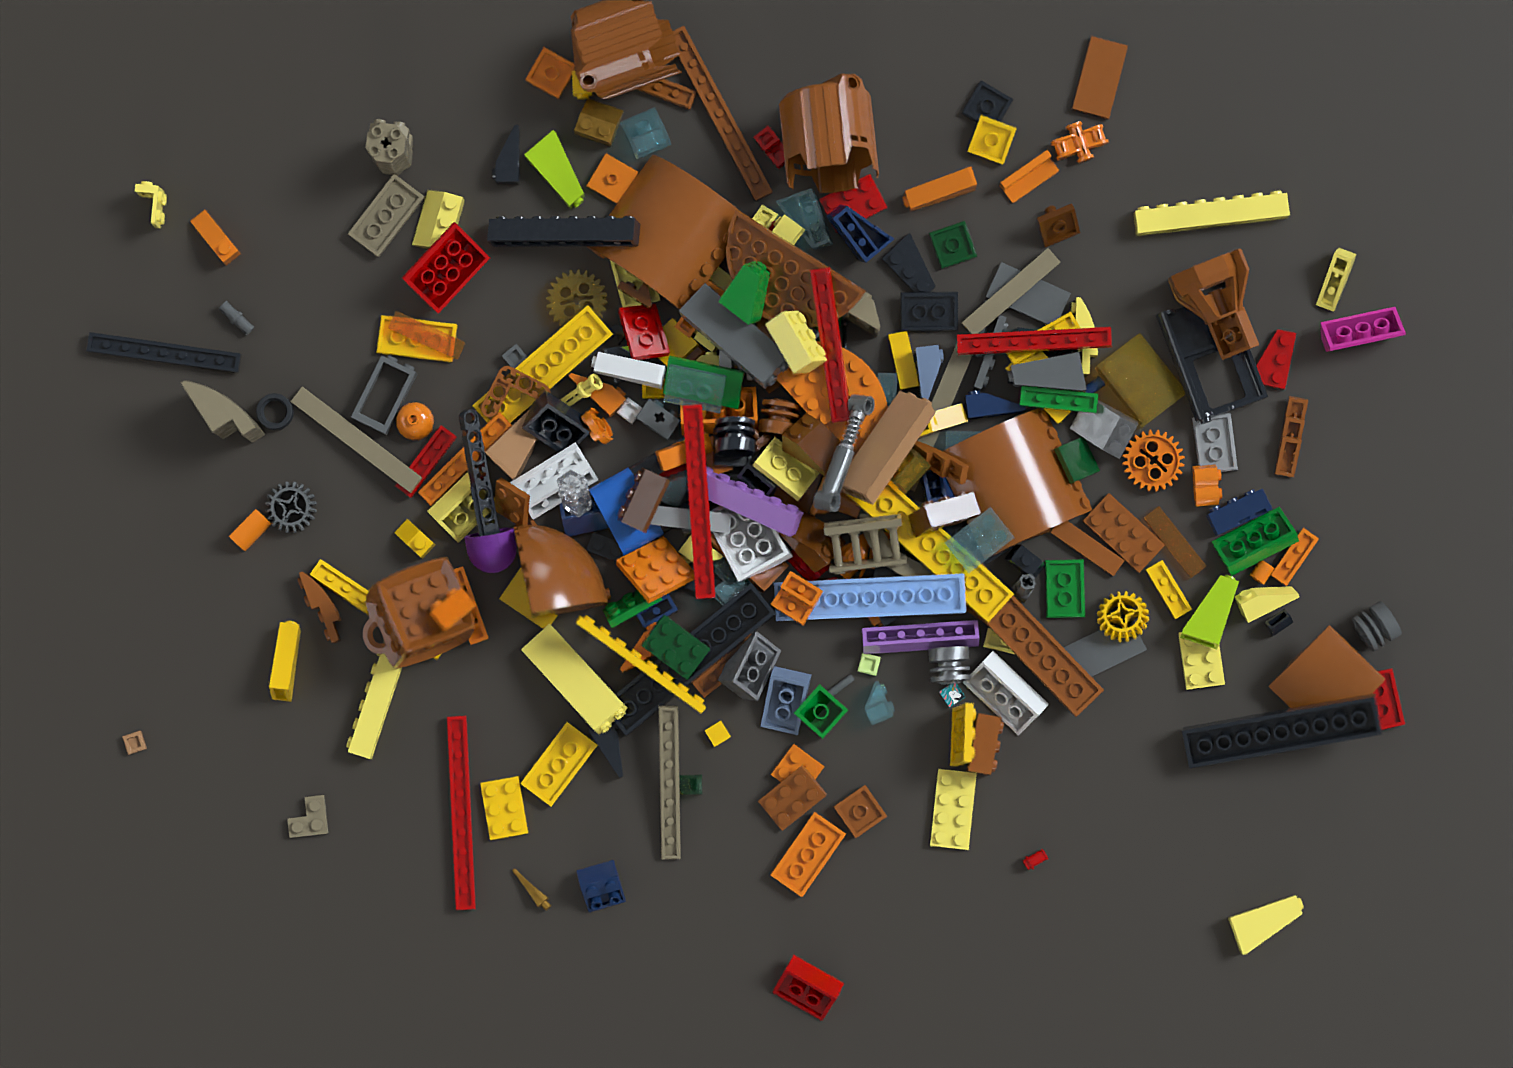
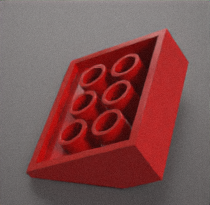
M453 222L407 271L402 279L429 307L439 314L490 257L457 223Z

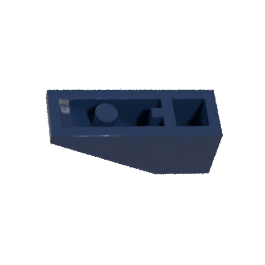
M979 390L968 392L969 395L964 397L968 420L1022 413L1026 410L1025 406H1019L1020 404L987 393H980Z

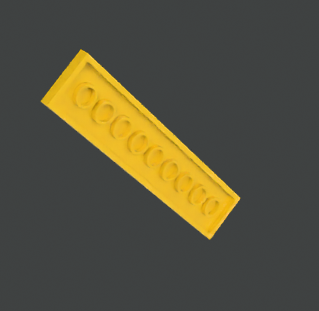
M890 481L873 505L846 494L870 517L901 514L902 526H899L897 529L898 542L934 575L964 574L966 604L987 623L1014 595L1012 591L942 528H938L939 530L934 532L932 530L927 531L915 538L908 515L920 508Z

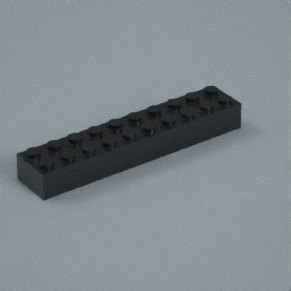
M751 583L690 633L709 647L710 650L688 680L660 659L654 662L657 666L656 670L661 674L664 671L673 677L672 682L675 684L681 683L688 687L747 639L754 631L774 617L776 613ZM642 672L615 694L628 709L623 717L618 720L616 719L614 722L628 736L659 711V706H665L677 695L645 672Z
M1373 693L1183 727L1182 734L1189 768L1382 735V727L1376 696Z

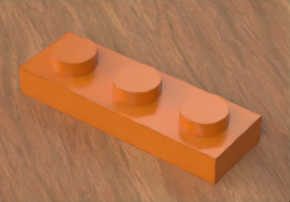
M1302 528L1298 534L1299 542L1288 548L1270 575L1285 586L1291 581L1319 540L1318 537L1305 528Z

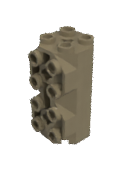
M374 119V123H370V129L367 133L366 150L383 174L400 175L402 171L411 166L413 136L410 135L409 128L403 122L394 121L393 124H388L385 120Z

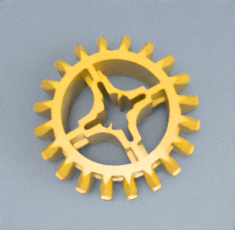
M1118 591L1116 597L1110 594V600L1104 598V604L1099 605L1101 611L1097 612L1099 617L1097 622L1101 624L1099 627L1101 631H1104L1105 636L1111 634L1110 638L1112 641L1118 637V642H1121L1122 638L1129 642V637L1132 636L1133 639H1136V633L1139 635L1143 634L1142 629H1146V623L1149 622V617H1147L1149 610L1145 609L1147 607L1145 602L1141 603V597L1135 599L1134 593L1128 596L1127 591L1124 592V595H1121ZM1124 605L1132 606L1136 610L1127 609ZM1118 606V609L1115 612H1112L1111 615H1108L1114 607ZM1121 610H1123V614L1125 615V623H1123V619H1121ZM1138 618L1136 623L1128 628L1129 623ZM1110 623H1113V625L1118 624L1122 627V629L1116 628L1112 626Z

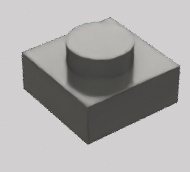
M517 344L502 355L509 366L516 368L527 358Z

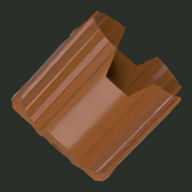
M602 0L574 10L572 13L571 35L575 74L584 91L595 92L602 99H610L682 73L675 64L665 66L680 54L669 20H657L652 1Z
M841 73L822 84L810 85L791 91L782 98L779 103L786 179L788 186L792 190L794 189L795 174L812 176L819 193H832L857 188L861 169L870 165L876 170V177L878 178L879 169L871 96L865 89L860 77L855 74ZM794 163L801 164V170L794 169ZM803 165H807L811 171L803 170Z

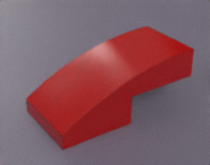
M767 126L753 138L773 164L780 169L785 165L783 144L772 129Z

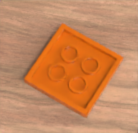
M664 536L616 560L618 568L648 603L695 580L694 570Z

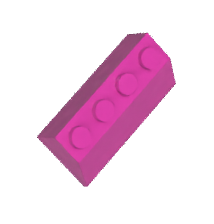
M1396 307L1320 322L1321 340L1326 352L1406 335Z

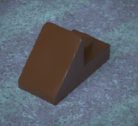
M629 281L626 283L620 282L618 290L651 310L652 303L647 284L643 282L637 291V286Z

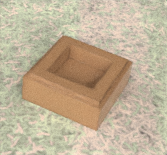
M141 730L122 736L128 755L147 749Z

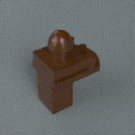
M754 429L755 435L751 436V438L755 440V452L759 449L763 452L772 441L771 437L767 432L759 434V431Z

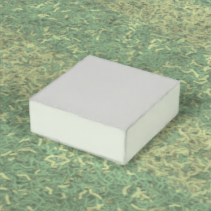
M627 398L617 411V414L633 424L642 407L630 398Z

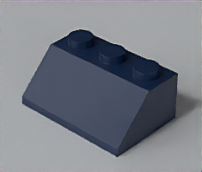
M588 489L579 491L559 504L564 531L568 536H576L609 528L599 508L592 501Z

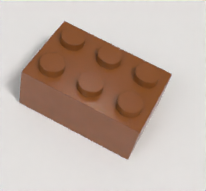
M976 714L974 724L975 738L974 740L972 739V747H974L975 753L974 758L968 763L966 771L991 775L992 772L996 771L997 760H994L995 753H999L1001 743L997 739L998 734L1002 733L1004 722H1001V717Z

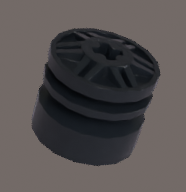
M739 416L723 417L715 420V427L718 428L715 429V435L722 437L715 440V454L717 456L742 458L755 454V440L748 438L755 435V430L753 429L755 427V420Z

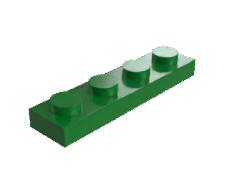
M1021 386L1019 406L1096 414L1098 394Z

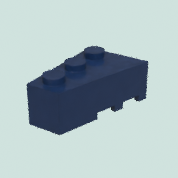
M840 204L826 216L856 258L861 262L867 263L894 240L892 236L886 234L848 206Z
M1263 488L1256 492L1252 489L1244 493L1245 497L1239 500L1235 497L1227 501V505L1222 508L1218 505L1209 509L1210 513L1206 517L1215 536L1271 511V504Z

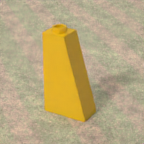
M294 621L280 622L269 685L273 700L292 701L301 633L300 625Z

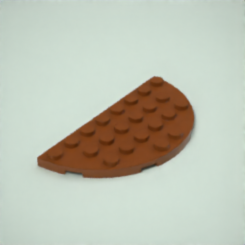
M736 210L728 229L729 234L726 246L727 265L732 281L744 264L754 261L763 263L767 267L766 270L770 272L762 317L772 320L782 312L799 311L806 318L805 323L808 328L817 327L810 270L826 268L827 266L741 211ZM830 268L837 318L839 319L861 300L866 291Z

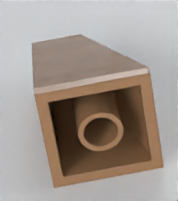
M529 410L485 452L512 480L520 477L539 439L522 429Z

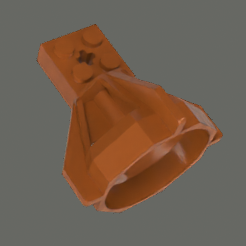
M1240 248L1195 265L1168 278L1176 301L1201 317L1205 324L1209 326L1222 360L1259 345L1246 310L1243 307L1249 267ZM1225 282L1226 288L1224 289L1219 288L1209 292L1206 296L1202 293L1205 289Z

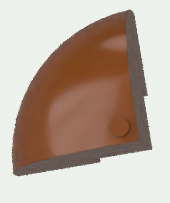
M513 526L532 617L551 613L560 615L608 604V600L611 599L609 588L605 589L596 563L586 549L576 540L561 531L545 526Z

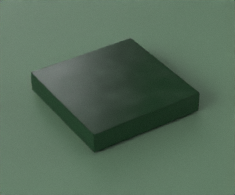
M965 221L929 233L941 269L977 257Z
M1083 437L1054 449L1070 484L1100 471Z

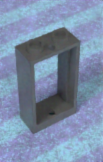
M381 355L351 416L353 420L385 435H388L397 413L401 409L417 376L414 367L406 363L402 366L397 363L398 360L387 355V357ZM384 364H387L409 376L384 425L360 412Z

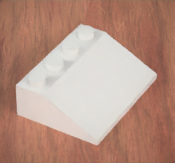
M721 505L711 511L731 514L729 533L712 532L738 582L771 569L793 557L786 541L776 530Z

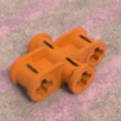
M1081 121L1066 126V130H1069L1070 135L1051 142L1057 153L1056 159L1062 160L1075 154L1078 155V163L1093 159L1094 155L1091 154L1090 149L1109 143L1102 129L1103 124L1086 130H1082Z

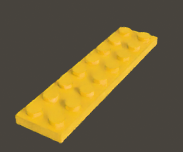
M587 305L515 369L546 384L551 389L609 339L613 333L590 306ZM509 373L506 377H504V379H513L514 381L512 382V384L515 385L516 379L520 376V374L517 373L515 377ZM522 378L519 381V385L522 389H526L529 387L530 381L527 378ZM534 382L533 387L529 392L532 394V391L535 390L539 393L538 396H540L544 392L545 388H536L535 385H537V383ZM501 386L495 387L494 395L496 397L503 396L504 389ZM511 387L499 412L512 423L536 399ZM487 392L472 406L488 423L493 417H486L481 412V406L488 394ZM489 397V400L493 401L490 405L485 406L488 414L495 412L493 405L495 402L499 404L500 400Z

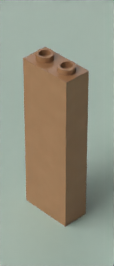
M898 392L851 461L842 487L844 493L872 505L875 503L936 412L928 399L917 398L910 392Z

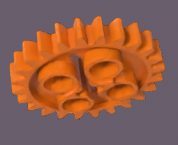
M1152 430L1148 431V435L1142 431L1141 438L1137 435L1134 436L1136 442L1131 440L1128 442L1131 448H1125L1128 454L1122 455L1123 458L1127 459L1122 465L1128 466L1124 473L1130 472L1131 474L1127 479L1134 478L1133 485L1139 482L1140 489L1147 486V492L1151 490V487H1154L1155 492H1157L1159 486L1165 490L1166 483L1171 487L1173 485L1171 479L1174 481L1178 480L1175 474H1182V471L1178 468L1185 465L1180 463V460L1184 459L1185 456H1179L1183 449L1176 448L1179 442L1172 443L1173 436L1169 439L1166 438L1167 432L1161 436L1159 430L1156 431L1155 435H1153ZM1148 443H1154L1157 450L1155 452L1148 451ZM1140 449H1142L1150 458H1153L1155 456L1157 458L1156 463L1166 468L1167 472H1164L1155 463L1151 465V460L1147 456L1140 453ZM1166 454L1171 457L1172 461L1170 464L1163 463V455ZM1137 457L1144 459L1145 465L1143 467H1138L1135 464ZM1152 469L1158 470L1160 474L1158 479H1153L1150 476Z

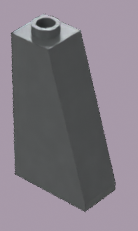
M1079 352L1011 365L1010 371H1007L1009 382H1013L1015 387L1027 386L1085 392L1087 390Z

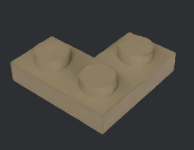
M325 795L305 797L306 817L287 819L289 838L328 834Z

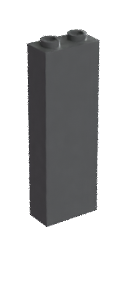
M705 283L679 310L681 317L764 389L768 385L772 386L776 382L777 376L789 368V364L778 345L755 325H748L718 301L721 296Z

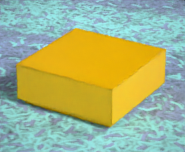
M722 721L705 730L714 747L731 737Z

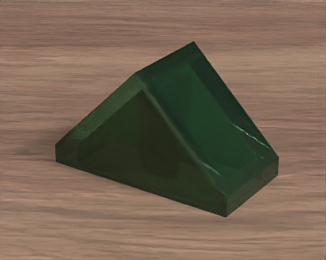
M679 775L680 795L703 794L702 775Z

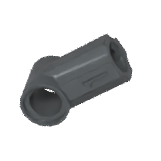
M1028 574L1022 575L1020 579H1017L1010 589L1014 593L1013 596L1025 603L1036 585L1035 577Z

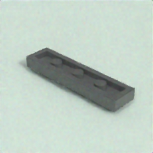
M999 315L993 333L1006 332L1009 324L1005 322L1007 317ZM994 353L985 354L973 389L981 391L982 387L986 388L989 380L986 374L988 369H993L996 360L992 358Z

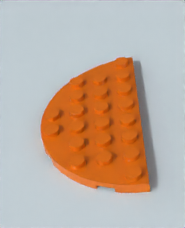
M842 348L849 398L853 394L873 397L875 402L872 414L867 415L862 422L863 424L859 426L861 429H858L859 434L856 435V443L853 444L854 458L888 409L883 388L874 372L862 359L847 349ZM821 364L809 373L794 374L790 366L785 372H781L777 376V381L807 414L821 421L841 441L848 422L832 423L824 365Z

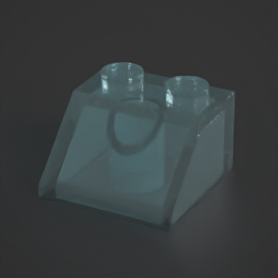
M655 107L620 122L636 159L671 145L665 126Z

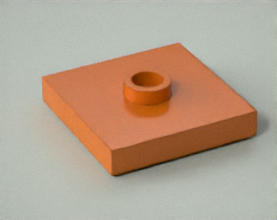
M606 153L588 182L587 187L618 204L639 172Z

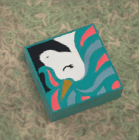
M950 684L939 691L949 708L965 698L957 684Z

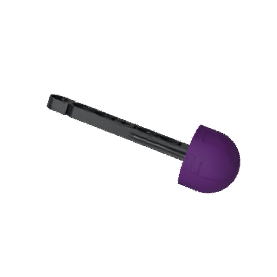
M463 410L459 415L460 429L463 430L462 441L478 527L477 533L465 536L467 554L472 564L479 570L496 573L506 569L515 559L517 552L514 528H499L482 434L478 428L480 427L479 417L474 410ZM467 413H470L472 416V421L469 424L465 420ZM471 432L475 434V441L473 443L469 440ZM474 451H477L479 455L476 462L472 458ZM481 489H484L486 493L484 499L479 497ZM484 508H487L489 511L487 518H484L482 515Z

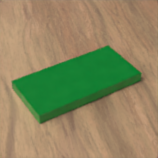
M669 356L663 394L738 409L745 371Z

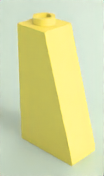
M1292 895L1228 917L1240 954H1247L1302 915L1301 909H1304L1301 899L1297 898L1296 895Z

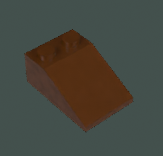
M806 413L782 435V451L826 477L836 446H839L841 441L821 421Z
M798 509L803 512V516L796 534L789 537L780 532L778 533L815 573L827 566L834 558L832 538L829 535L825 536L824 522ZM839 536L840 547L842 548L846 542Z

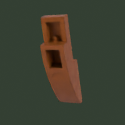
M300 572V578L297 579L300 588L305 589L306 596H304L307 607L311 606L313 610L320 608V611L317 613L321 623L324 622L327 628L324 630L327 641L331 640V643L341 641L335 626L336 622L341 621L336 606L327 592L313 578L304 572Z

